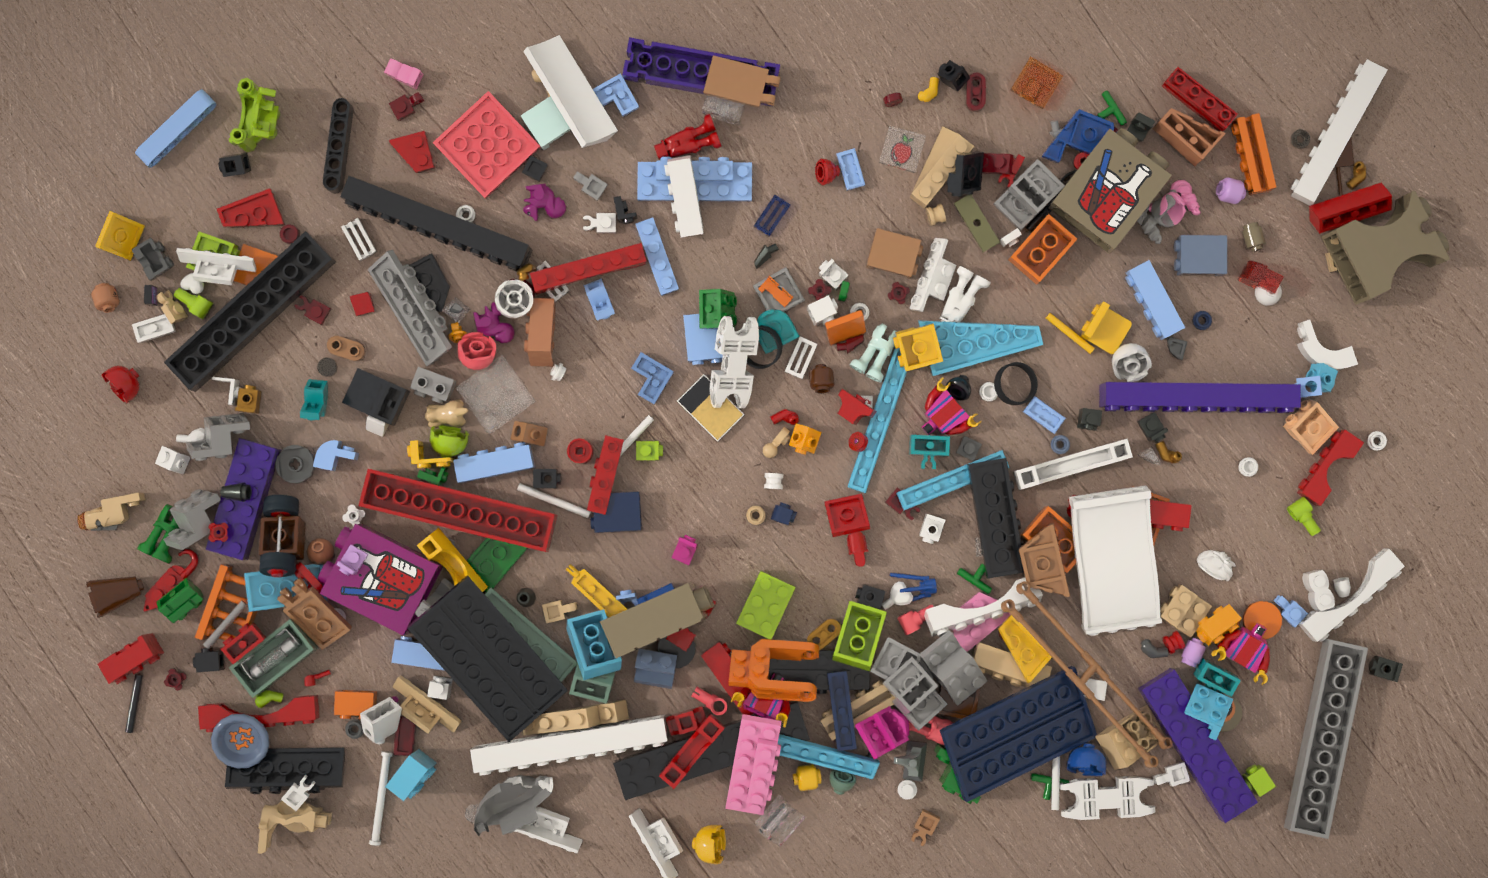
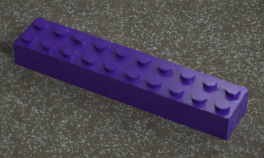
M1105 382L1099 385V408H1105V411H1116L1124 408V411L1133 412L1139 410V408H1143V412H1155L1162 408V412L1178 411V409H1181V412L1197 411V409H1201V412H1212L1220 409L1221 413H1230L1239 409V413H1251L1258 409V413L1275 412V410H1277V413L1294 412L1296 408H1301V384Z

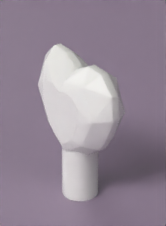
M193 273L186 275L180 283L182 289L191 290L196 295L204 289V282L195 281Z
M203 428L196 429L189 435L177 434L176 441L183 443L206 440L205 429Z
M897 582L893 585L890 591V598L882 603L885 610L894 604L908 605L913 601L911 592H900V589L906 588L904 582Z

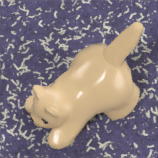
M460 399L449 401L445 405L430 404L427 406L425 418L429 421L428 426L430 428L433 426L436 428L443 424L459 428L466 423L463 415L468 412V409L463 407L464 402Z

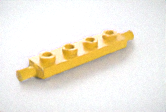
M572 564L565 569L574 577L571 583L598 609H604L608 618L628 609L619 600H616V597L586 569L578 571Z

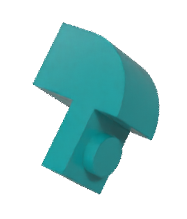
M308 379L304 388V404L300 410V418L313 421L320 420V417L325 416L328 400V381Z

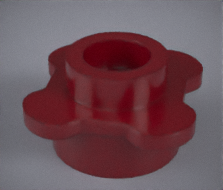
M817 279L815 285L809 287L808 292L813 294L818 301L827 294H830L831 288L826 286L822 279Z
M895 282L892 284L891 292L888 293V298L898 301V304H904L905 297L910 293V289Z
M172 668L168 671L164 684L179 691L182 689V683L187 676L184 672L180 673Z

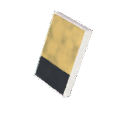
M704 374L677 400L717 442L745 415L728 398L725 399L720 408H714L710 400V380Z

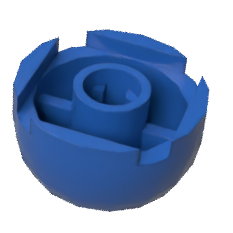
M1083 744V747H1077L1069 755L1067 762L1068 771L1076 774L1078 770L1085 776H1103V774H1106V758L1100 750L1095 749V745Z

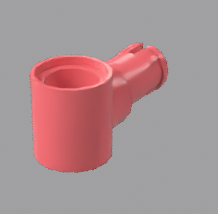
M932 604L918 612L911 610L897 618L905 635H909L921 628L920 625L926 621L924 617L925 610L934 607Z
M698 686L695 688V692H693L691 697L705 704V707L710 709L712 713L723 715L727 711L728 703L725 698L718 697L715 694L711 695ZM722 701L725 707L723 710L717 711L714 709V703Z

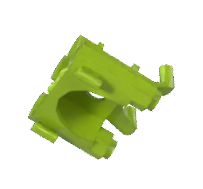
M244 78L240 80L237 87L242 103L240 124L238 128H234L231 131L229 142L234 146H239L246 152H251L255 150L257 143L263 138L272 140L277 136L276 124L277 119L280 117L279 106L274 105V101L266 100L264 95L275 97L276 90L259 87L249 78Z

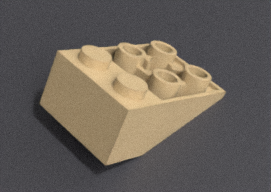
M1148 705L1138 709L1165 736ZM1134 712L1118 721L1129 735L1147 752L1159 744V741L1153 736L1150 729ZM1114 724L1095 736L1114 770L1129 767L1141 758L1136 748Z

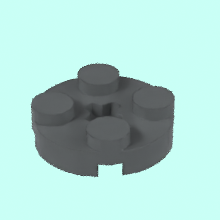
M287 446L276 458V471L280 477L289 483L305 482L308 478L312 477L315 467H313L314 456L309 449L303 446ZM294 459H297V462H300V466H298L297 470H295L294 467H291V463L294 462Z

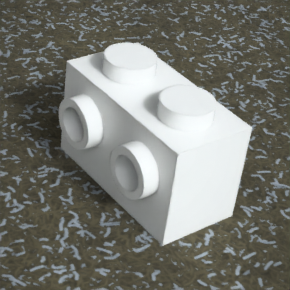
M829 295L807 306L808 314L814 326L821 323L825 326L826 322L835 319L834 317L838 311L835 299H830Z

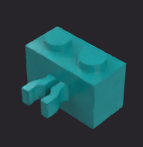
M910 435L909 455H923L921 469H925L928 456H930L932 469H936L934 456H949L950 436Z
M1203 657L1193 673L1198 680L1206 683L1205 687L1211 688L1214 691L1219 690L1230 697L1233 696L1241 681L1237 675Z

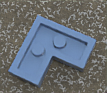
M641 352L631 369L647 378L638 395L655 405L674 371Z

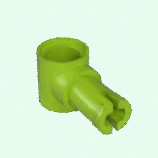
M178 288L174 293L176 299L187 305L189 312L203 320L214 304L201 295H192L182 288Z
M1301 497L1287 507L1290 516L1295 521L1302 523L1311 536L1321 531L1312 517L1311 511H1313V508L1305 497Z

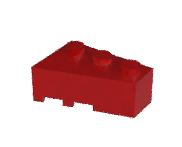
M153 633L139 636L137 641L125 645L122 650L113 653L97 664L108 684L115 682L120 684L127 679L126 676L133 673L134 675L144 669L143 665L148 662L151 665L161 659L159 656L164 651Z

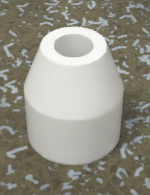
M1349 578L1334 579V588L1338 596L1348 597L1351 589Z

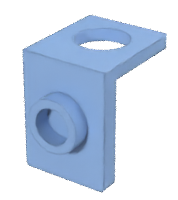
M1320 376L1296 378L1297 383L1295 384H1301V398L1322 395ZM1314 381L1317 384V389L1314 392H1308L1306 390L1307 382Z
M631 590L620 591V595L616 596V600H619L623 605L626 602H632L634 606L638 605L636 600L637 594L632 593Z

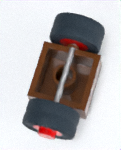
M270 495L264 499L263 514L267 518H261L259 571L266 576L287 577L295 573L296 560H304L306 523L298 516L299 500L296 497Z

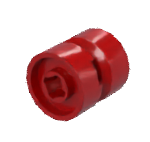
M574 439L567 447L568 457L571 461L578 464L589 462L594 454L593 446L585 439Z

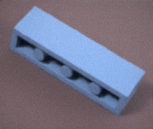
M1150 260L1126 272L1127 276L1125 279L1130 287L1133 286L1136 292L1134 296L1139 304L1142 303L1145 309L1143 313L1148 321L1151 320L1154 326L1152 330L1157 338L1160 337L1163 340L1185 328Z
M525 442L516 443L514 448L507 449V446L497 447L495 452L488 453V450L477 451V455L470 457L469 454L458 455V459L453 460L457 483L535 468L531 445H526Z
M401 636V639H395L391 663L444 670L419 641H412L413 637Z

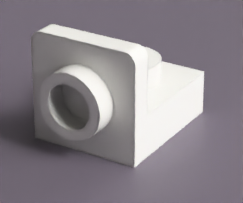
M833 259L829 262L825 260L819 267L821 270L819 276L835 290L848 277V274Z

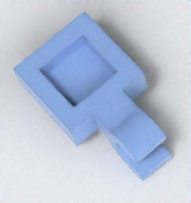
M1279 595L1273 600L1283 609L1280 612L1281 616L1292 627H1296L1308 614L1294 600H1291L1289 603L1283 596Z

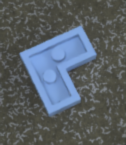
M621 73L593 88L602 106L614 101L623 117L639 108Z

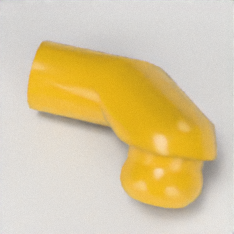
M930 78L929 88L918 93L919 101L929 102L937 96L939 78Z

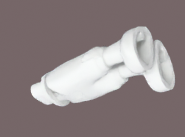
M959 266L957 269L959 281L957 286L949 291L950 295L940 316L941 321L961 322L971 306L975 304L974 295L981 288H988L991 282L975 275L967 293L963 294L965 286L971 280L974 273Z

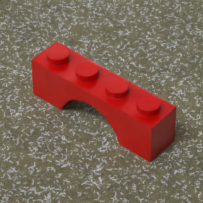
M1339 430V432L1336 431L1330 439L1332 441L1331 444L1321 451L1319 455L1321 458L1318 463L1315 462L1310 467L1309 476L1307 479L1304 478L1298 485L1300 489L1297 494L1305 497L1315 506H1321L1332 491L1327 482L1329 466L1339 458L1353 459L1364 444L1363 441L1347 430Z
M709 714L662 770L659 777L675 789L698 758L725 729V726L713 715Z

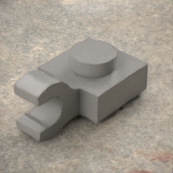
M577 171L573 177L575 181L584 185L581 191L596 201L599 200L608 186L607 183L593 174L588 179Z

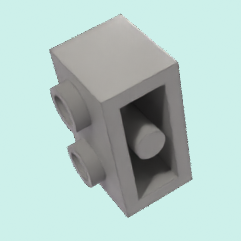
M418 367L410 388L415 390L414 394L425 398L427 394L433 397L432 401L443 404L444 401H450L457 381Z

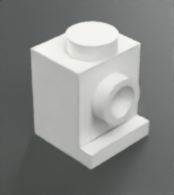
M925 514L919 536L923 537L922 541L933 544L934 541L938 542L945 519ZM930 526L935 527L936 530L934 533L929 532Z
M433 676V680L429 683L427 697L449 699L453 679Z

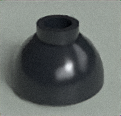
M960 375L946 383L945 386L950 382L947 391L954 399L960 401L969 399L971 385L967 376Z

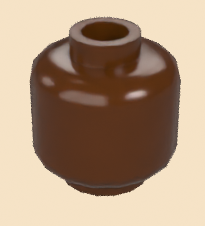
M818 364L815 368L811 369L809 372L811 389L815 390V393L818 394L830 392V389L835 385L833 370L825 364Z

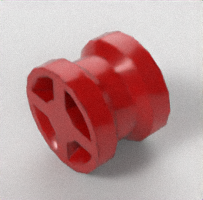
M1174 631L1170 636L1162 637L1171 655L1177 649L1185 648L1184 641L1178 631Z

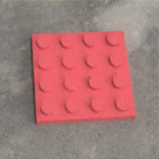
M489 91L433 142L485 199L541 148Z

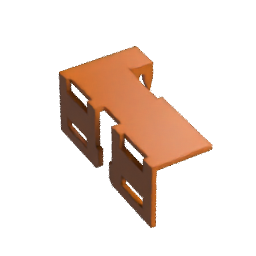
M768 276L758 290L762 293L767 290L783 307H786L793 299V296L784 288L781 291L778 288L780 285L772 277Z

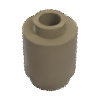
M1258 222L1244 225L1242 233L1247 249H1251L1252 252L1263 249L1266 241L1262 227L1259 226Z

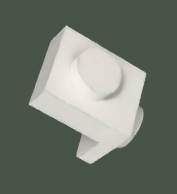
M162 446L155 464L170 471L184 474L190 456Z

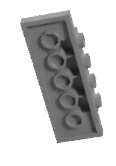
M393 249L387 251L368 271L425 365L430 366L452 348L444 334L447 330L446 321L436 311L435 302L429 299L425 293L426 288L422 283H419L415 276L416 271L408 264L402 266Z

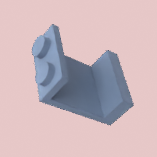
M1180 235L1177 237V240L1174 242V251L1177 252L1174 270L1177 271V276L1183 274H1215V276H1224L1227 274V235Z
M638 649L634 682L672 689L677 655Z

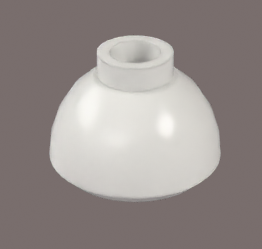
M1272 279L1260 281L1255 288L1256 299L1259 303L1266 306L1276 304L1282 296L1281 286Z

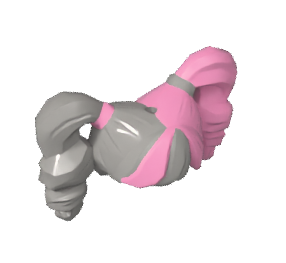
M1177 180L1171 185L1169 193L1154 203L1149 204L1139 217L1137 222L1142 226V230H1144V233L1148 235L1151 241H1155L1156 244L1161 243L1162 237L1156 224L1163 227L1177 225L1184 217L1186 212L1185 206L1193 215L1201 213L1199 211V203L1197 202L1196 195L1192 193L1190 183L1185 180Z

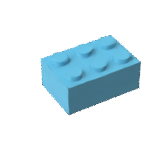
M604 609L567 619L566 629L583 680L621 670V656L615 658L600 621L607 619Z
M418 749L408 756L385 787L403 801L407 798L412 799L423 788V783L436 771L434 766L437 762Z

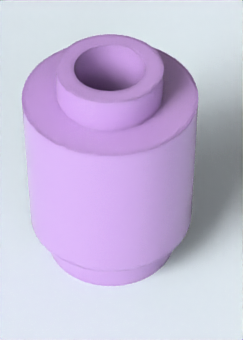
M1193 638L1192 641L1188 640L1181 655L1183 657L1181 662L1196 668L1197 664H1200L1206 649L1203 646L1204 643L1196 638Z

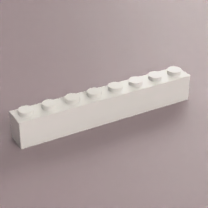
M1366 60L1363 65L1359 64L1354 73L1357 75L1355 81L1350 80L1345 89L1348 91L1346 97H1341L1336 105L1339 110L1336 114L1332 113L1327 122L1330 124L1327 131L1323 129L1318 138L1321 141L1319 146H1314L1310 152L1311 160L1309 164L1305 162L1299 173L1303 175L1300 180L1296 179L1291 187V190H1293L1291 197L1309 206L1314 204L1388 69L1369 60Z

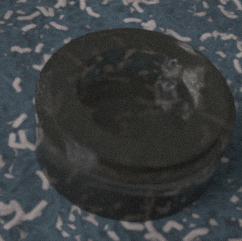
M323 358L317 365L318 372L325 377L335 375L338 369L336 361L331 358Z

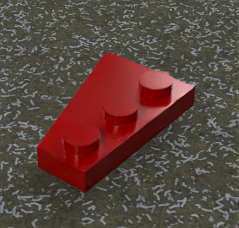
M270 188L217 208L221 223L225 228L285 225Z

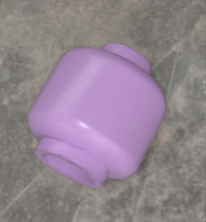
M1226 177L1217 184L1216 194L1220 201L1237 204L1245 198L1246 189L1241 180Z

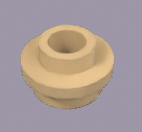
M752 506L746 513L747 520L753 525H759L765 519V511L760 506ZM753 512L760 514L758 519L752 517Z

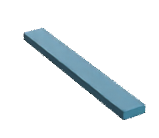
M899 348L893 351L874 410L877 412L870 419L865 433L868 438V445L865 450L859 452L847 486L863 493L867 491L907 373L904 367H900L898 356L901 355Z

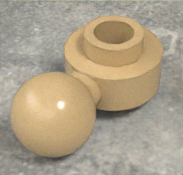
M784 427L772 443L764 445L762 451L765 457L773 458L777 455V447L780 444L785 445L791 436L788 435L790 430Z

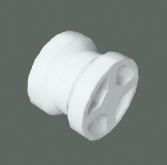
M765 473L766 483L764 488L783 489L781 480L784 474Z

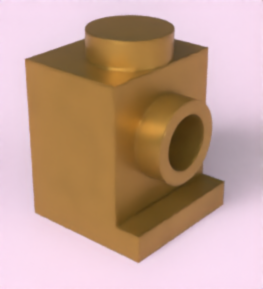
M244 385V389L239 388L235 411L259 414L262 391L256 390V386ZM246 395L250 396L248 402H245Z

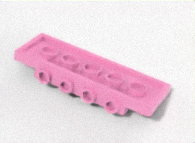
M742 714L725 809L759 815L764 814L766 801H771L772 789H769V786H774L775 775L772 774V771L776 772L778 760L775 759V756L779 757L781 745L778 744L781 721Z

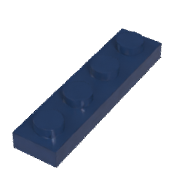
M847 671L827 673L837 751L857 749Z

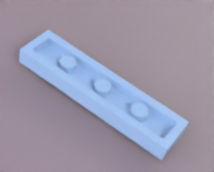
M654 218L636 223L635 225L661 296L679 290Z

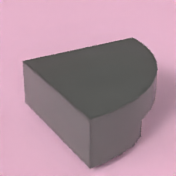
M1168 337L1167 346L1170 353L1176 359L1183 360L1187 341Z

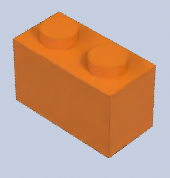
M335 691L334 715H340L341 719H350L351 715L359 716V719H361L360 713L377 704V691Z

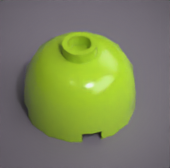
M439 425V429H435V426H433L430 430L431 447L435 452L441 454L442 458H452V456L459 455L467 446L469 433L466 430L464 434L461 432V428L447 425Z

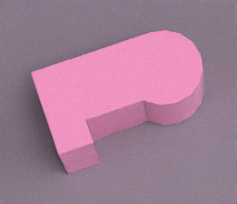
M394 59L389 60L384 71L389 77L416 90L424 75L421 70L402 64Z

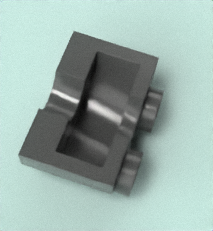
M151 237L132 249L150 281L174 266L171 258L165 256L164 251L166 249L160 241L155 242Z

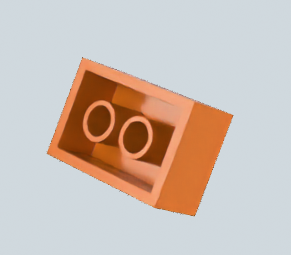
M1048 214L1008 260L1037 285L1075 243L1077 238Z
M1045 506L1020 535L1026 541H1029L1049 524L1054 523L1064 571L1068 573L1076 564L1072 526L1051 507Z

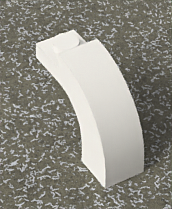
M1310 320L1298 323V335L1301 339L1303 338L1304 342L1297 344L1301 354L1311 364L1324 363L1336 370L1358 364L1352 346L1337 351L1328 350L1318 342Z

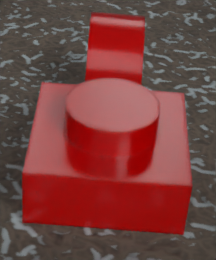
M1018 154L1016 158H1013L1012 173L1002 174L998 179V183L1000 184L1002 179L1005 178L1009 181L1007 188H1009L1013 184V179L1025 157Z

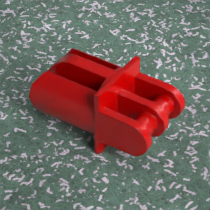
M862 532L851 533L847 537L848 554H853L855 564L863 567L865 565L864 552H868L866 538Z

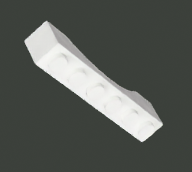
M1124 439L1016 470L1013 473L1018 490L1132 458L1133 456L1128 439Z
M1382 549L1369 561L1364 581L1348 600L1327 610L1311 611L1298 625L1312 641H1324L1333 628H1339L1347 616L1354 615L1358 611L1357 607L1362 603L1366 604L1373 598L1372 594L1383 590L1387 586L1386 582L1391 578L1395 579L1402 573L1401 569L1405 566L1390 549Z
M1026 578L1016 580L1012 588L1003 597L987 606L963 609L941 604L926 609L924 617L932 637L936 635L941 637L948 630H963L967 628V625L973 623L974 625H979L989 618L997 619L1002 617L1007 612L1001 609V603L1007 599L1014 601L1017 611H1020L1025 606H1036L1024 594H1019L1016 590L1017 584L1026 582ZM1030 588L1040 602L1043 596L1041 590Z

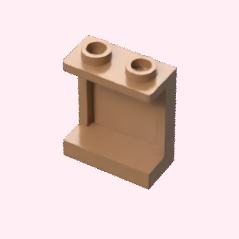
M877 228L866 268H876L906 276V278L910 279L912 275H916L918 264H915L917 256L921 257L923 246L920 245L921 240Z

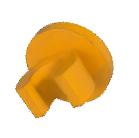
M459 322L452 323V332L448 335L450 341L458 343L467 332L462 331V326H459Z

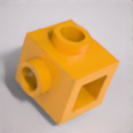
M796 424L789 446L796 448L795 452L806 455V452L814 454L822 432Z

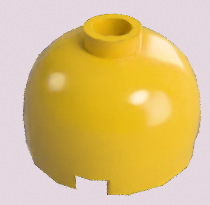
M707 825L701 828L696 837L693 838L692 847L695 849L698 858L705 863L721 864L724 856H720L721 850L726 848L725 830L720 829L722 825Z

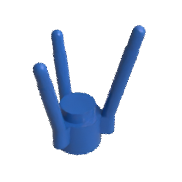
M890 573L891 577L923 581L919 582L917 587L900 589L901 593L913 591L923 593L914 596L913 601L931 597V594L937 593L935 578L929 579V576Z

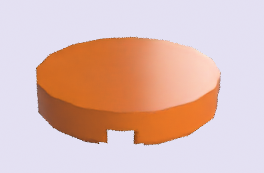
M1257 601L1250 604L1246 611H1244L1242 623L1250 631H1252L1256 623L1261 624L1267 629L1262 638L1269 639L1279 632L1282 626V616L1274 604L1267 601Z

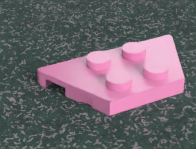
M978 592L960 608H979L994 603L997 600ZM1007 612L1000 618L986 619L985 622L979 625H974L973 623L960 631L955 629L953 634L960 646L968 652L1000 626L1011 614Z

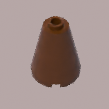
M136 576L90 580L86 582L87 588L90 587L91 592L88 594L94 612L97 613V618L103 617L142 595L141 591L144 590L142 580H137Z

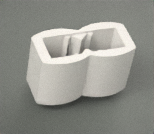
M1323 570L1303 573V584L1307 591H1309L1308 600L1311 607L1317 611L1333 608L1335 600L1332 592L1328 589L1329 580Z

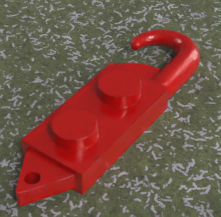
M185 549L178 554L179 556L183 554L191 556L192 561L186 568L179 565L170 567L146 593L144 612L158 608L156 602L185 578H188L196 569L199 559L193 550Z

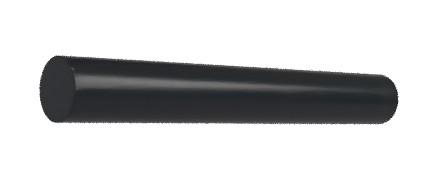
M1057 195L1025 227L1029 232H1032L1052 211L1049 209V206Z
M135 674L125 729L127 733H133L143 675Z

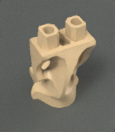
M283 801L276 805H264L258 827L260 829L258 853L266 852L267 848L271 846L272 833L278 823L293 832H314L319 827L326 828L327 825L331 824L332 812H322L323 807H314L307 802H304L297 811Z

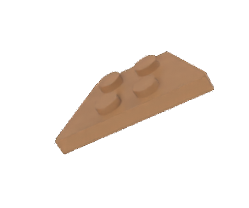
M1051 523L1019 548L1026 582L1029 583L1030 588L1042 589L1049 593L1054 592L1070 597L1054 523Z

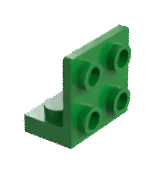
M723 289L699 290V328H718L722 317L730 316L735 330L737 325V316L735 315L737 298L735 293Z

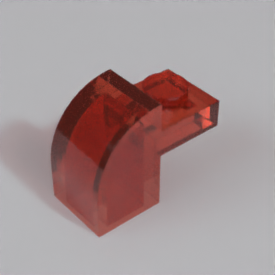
M1248 261L1238 281L1254 289L1258 286L1275 294L1284 276L1268 269V266Z

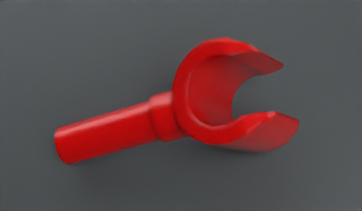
M330 670L315 675H307L304 679L305 686L316 685L315 679L330 675Z

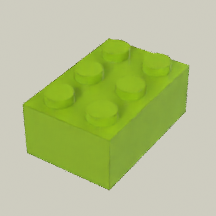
M760 570L736 624L771 640L796 587Z
M849 601L832 660L870 671L887 612Z

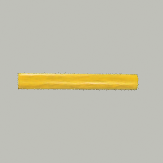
M1049 313L1045 319L1089 354L1093 352L1095 348L1053 314Z

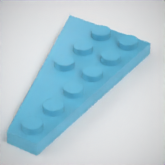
M918 320L919 327L934 324L943 362L930 365L933 376L1044 345L1038 325Z

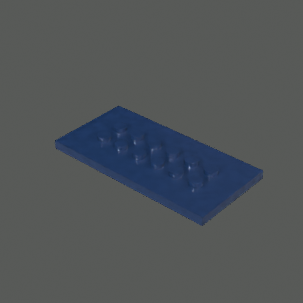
M1068 667L1069 669H1072L1073 672L1078 676L1075 667ZM1064 670L940 729L951 766L965 802H969L1096 738L1097 733L1085 696L1065 674Z

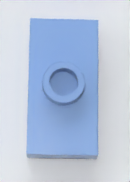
M855 148L836 153L846 190L865 186Z
M1035 396L1023 411V413L1053 434L1056 433L1066 419Z

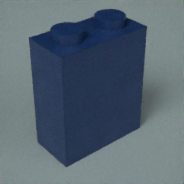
M640 492L611 493L606 515L594 512V517L590 519L591 529H594L595 533L642 530Z

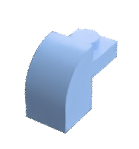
M602 278L584 285L596 320L607 319L615 314Z
M331 440L318 448L313 467L336 471L339 457L358 460L359 453L354 452L355 448L343 446V449H341L342 441Z

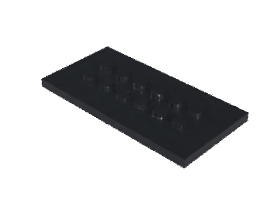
M468 575L407 627L508 742L514 739L568 691Z

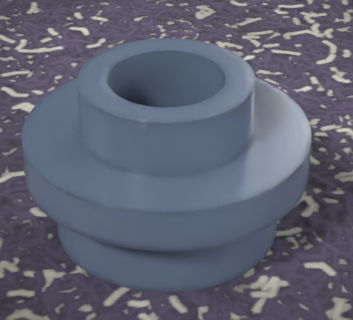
M1057 435L1051 440L1050 446L1053 452L1064 454L1069 450L1070 442L1066 436ZM1058 441L1063 443L1062 448L1057 447Z

